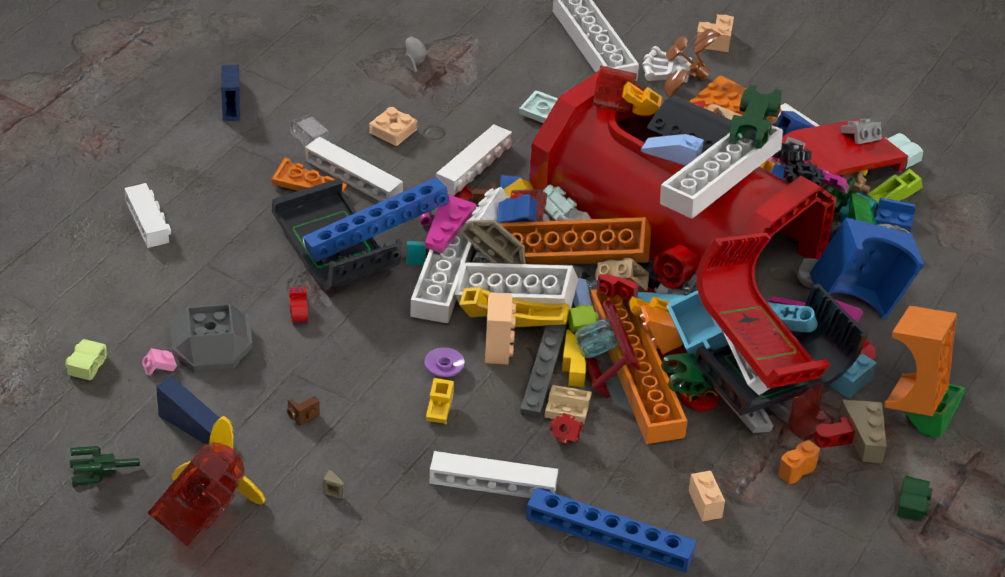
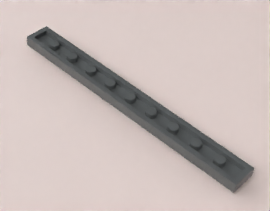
M573 266L577 277L582 279L584 268ZM568 318L566 324L546 325L521 405V414L541 416L568 326Z

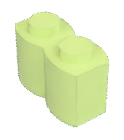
M83 339L75 346L74 353L66 359L65 367L67 368L68 375L92 380L98 368L106 359V344Z

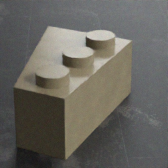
M841 400L838 417L839 419L848 417L855 430L852 444L861 461L883 463L886 451V436L882 402Z

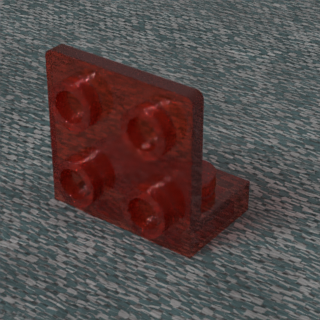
M600 66L595 85L593 105L629 113L631 103H628L622 97L623 89L628 81L633 85L635 84L637 73Z
M821 383L809 388L806 393L797 396L792 402L788 429L803 441L810 440L815 436L816 427L819 424L834 423V418L820 408L824 385Z

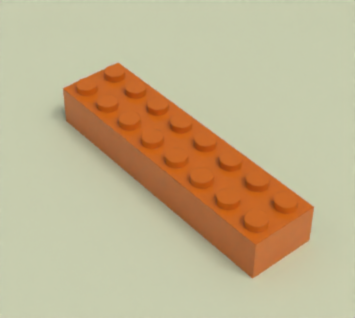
M646 217L499 223L524 245L526 264H598V262H605L607 259L620 261L623 258H631L635 262H649L651 225Z

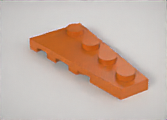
M285 157L272 177V185L300 191L335 179L329 176H320L318 171H309L304 168V165L300 163L293 164L290 162V159ZM343 183L342 191L345 194L347 184Z

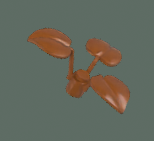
M707 29L695 40L696 46L693 47V50L699 62H693L682 51L688 45V39L685 36L679 37L667 50L666 58L668 60H673L681 54L691 63V72L681 69L680 72H673L666 80L664 88L669 97H672L674 92L683 84L687 74L693 78L697 77L701 81L708 77L710 70L705 67L706 64L699 53L721 36L719 32Z

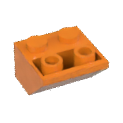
M648 305L641 306L643 313L640 316L647 333L650 334L656 349L660 348L662 354H665L684 345L669 311Z

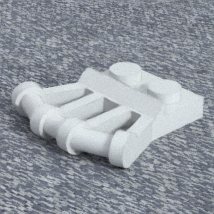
M654 46L651 48L650 53L644 56L642 69L645 71V78L648 81L667 80L675 71L680 72L681 69L690 71L691 63L683 56H677L673 60H668L666 52ZM687 74V78L684 81V83L688 82L689 74Z

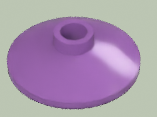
M437 348L426 355L425 367L435 376L451 377L462 371L464 358L454 349Z

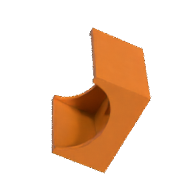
M915 306L908 307L893 330L892 338L903 342L911 350L916 361L917 372L910 374L902 373L889 398L885 401V408L929 416L934 415L949 387L957 313Z

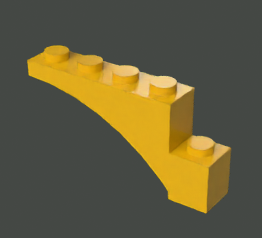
M481 287L464 288L459 305L469 317L487 316L488 296L492 292L483 290ZM512 299V302L516 303V312L512 314V316H515V327L561 325L567 322L570 309L567 303H536Z

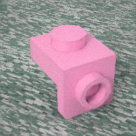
M153 348L150 349L142 362L146 375L149 376L152 375L156 368L174 371L177 367L172 352Z

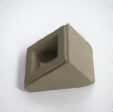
M328 470L323 479L324 494L344 499V482L333 471Z

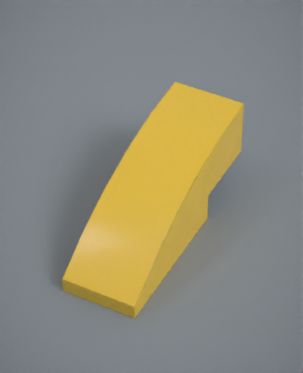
M567 330L562 371L569 372L568 386L584 387L586 371L584 353L571 330Z

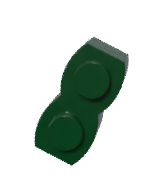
M905 475L897 516L922 521L923 516H928L930 504L927 503V500L930 501L933 491L932 488H929L930 481Z

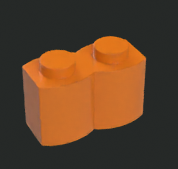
M810 440L800 443L796 450L786 452L781 458L778 476L787 484L798 482L802 475L809 474L816 468L820 448Z

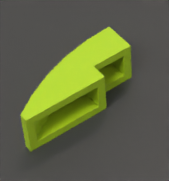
M909 169L899 177L896 174L867 195L869 198L876 200L877 205H879L880 198L900 201L923 188L922 179Z

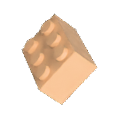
M489 293L485 363L509 364V357H513L514 345H510V343H514V331L511 329L515 328V316H512V314L516 312V303L512 302V294Z

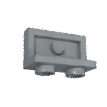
M860 119V123L859 121H849L848 125L841 126V133H855V144L881 140V122H871V119Z

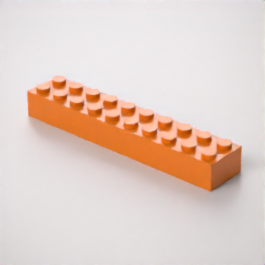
M597 289L591 290L590 297L594 312L598 313L599 323L607 317L603 302L609 300L618 311L641 369L638 371L627 363L617 372V375L645 443L651 444L685 438L687 428L686 416L675 391L668 387V375L661 368V359L651 340L650 334L647 333L641 317L633 314L629 305L630 301L619 295L612 299L597 291ZM611 327L602 336V339L614 365L624 355Z

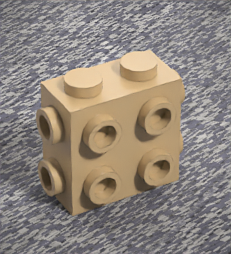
M623 258L620 261L607 259L605 262H598L595 271L596 281L600 274L612 275L639 284L638 292L647 291L649 273L633 259Z

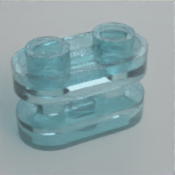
M607 319L585 326L575 333L579 350L585 358L595 357L613 349L618 344L612 325Z

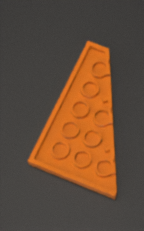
M718 76L690 102L704 100L705 109L713 103L743 116L745 112L740 111V101L747 88L723 76ZM768 116L767 119L773 120L775 117Z

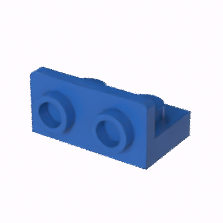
M880 198L875 219L876 224L897 225L911 232L916 205Z

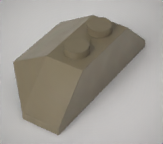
M496 220L467 221L458 231L493 263L526 264L524 245Z

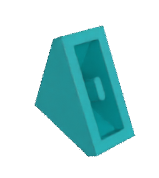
M407 241L406 265L424 266L427 249L425 248V242Z

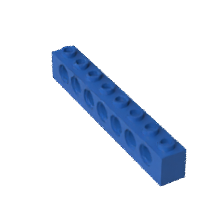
M435 177L303 236L306 250L315 262L325 259L449 203L447 187Z
M536 488L527 504V520L685 573L695 555L696 540L546 490Z

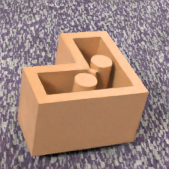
M717 14L716 24L699 22L697 38L707 29H712L721 34L705 49L729 52L734 17Z

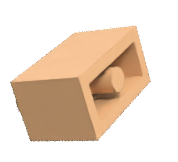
M705 471L691 474L689 493L702 522L722 518L725 500L712 472Z

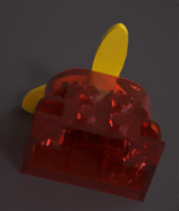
M225 416L220 417L214 424L209 444H205L191 461L176 468L171 477L174 482L148 511L151 517L187 546L204 527L208 529L216 520L215 518L222 514L227 508L224 504L228 505L235 497L233 494L235 490L256 504L263 505L266 501L263 493L253 482L244 476V463L240 455L233 449V427L230 420Z

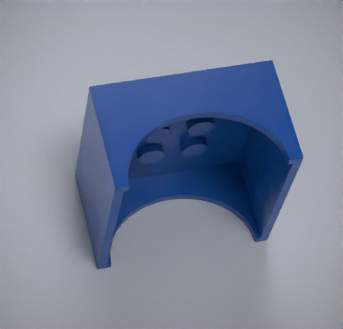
M845 218L810 271V276L813 284H820L829 295L839 292L856 296L870 304L882 319H887L924 266V262L912 234Z

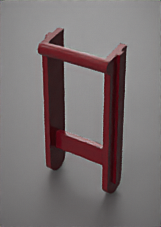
M605 300L603 306L607 317L595 327V332L586 336H578L577 333L574 335L583 350L585 363L593 381V388L598 391L599 395L609 398L610 394L606 382L627 363L638 371L641 367L616 307L611 301ZM612 327L624 356L602 375L591 346Z

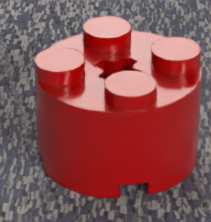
M676 245L656 256L654 272L658 273L659 278L657 279L663 286L670 289L684 285L696 273L699 257L689 248Z

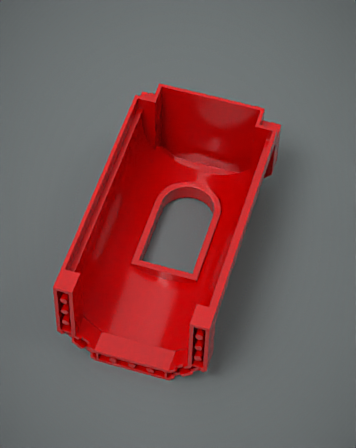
M608 66L597 71L565 94H562L557 99L532 142L529 182L533 189L543 193L548 185H552L555 188L559 186L566 193L564 197L566 199L570 197L577 204L575 208L578 211L587 212L591 219L646 217L651 225L649 258L653 261L660 253L676 245H682L697 254L700 262L701 257L713 239L755 233H767L771 237L778 231L783 232L799 242L797 253L806 259L818 260L828 245L837 198L803 176L798 177L790 184L759 166L694 218H689L661 205V184L684 168L685 165L641 152V148L648 138L661 137L659 134L648 132L647 130L649 123L656 113L644 116L632 112L633 104L628 103L622 97L624 85L629 81L642 91L643 88Z

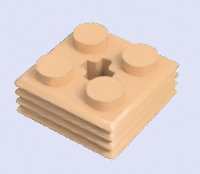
M389 107L369 123V133L398 146L417 130V120L409 114L397 111L394 107Z

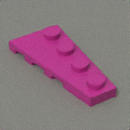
M449 195L450 202L437 208L425 241V248L443 253L459 233L458 231L472 216L473 211L476 210L475 203Z

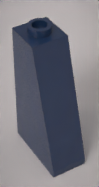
M239 65L221 66L223 121L240 120Z
M169 376L156 387L159 416L209 446L212 428L220 417L174 377Z

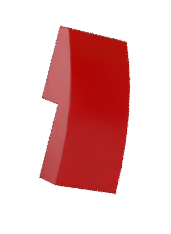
M600 274L598 276L597 291L612 299L619 295L628 301L631 300L632 296L635 298L638 296L639 284L612 275Z

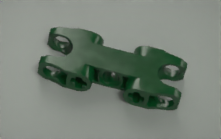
M749 85L740 101V111L745 112L744 115H733L729 143L736 144L738 140L746 138L755 141V148L761 149L768 142L772 130V121H767L768 116L777 118L780 113L782 90L775 89L770 94H761L756 91L757 85Z
M681 353L668 355L663 358L662 370L667 373H673L668 382V387L672 391L685 394H701L707 388L715 387L693 363L694 354ZM671 361L677 362V365L667 366ZM676 381H682L681 384L674 385Z

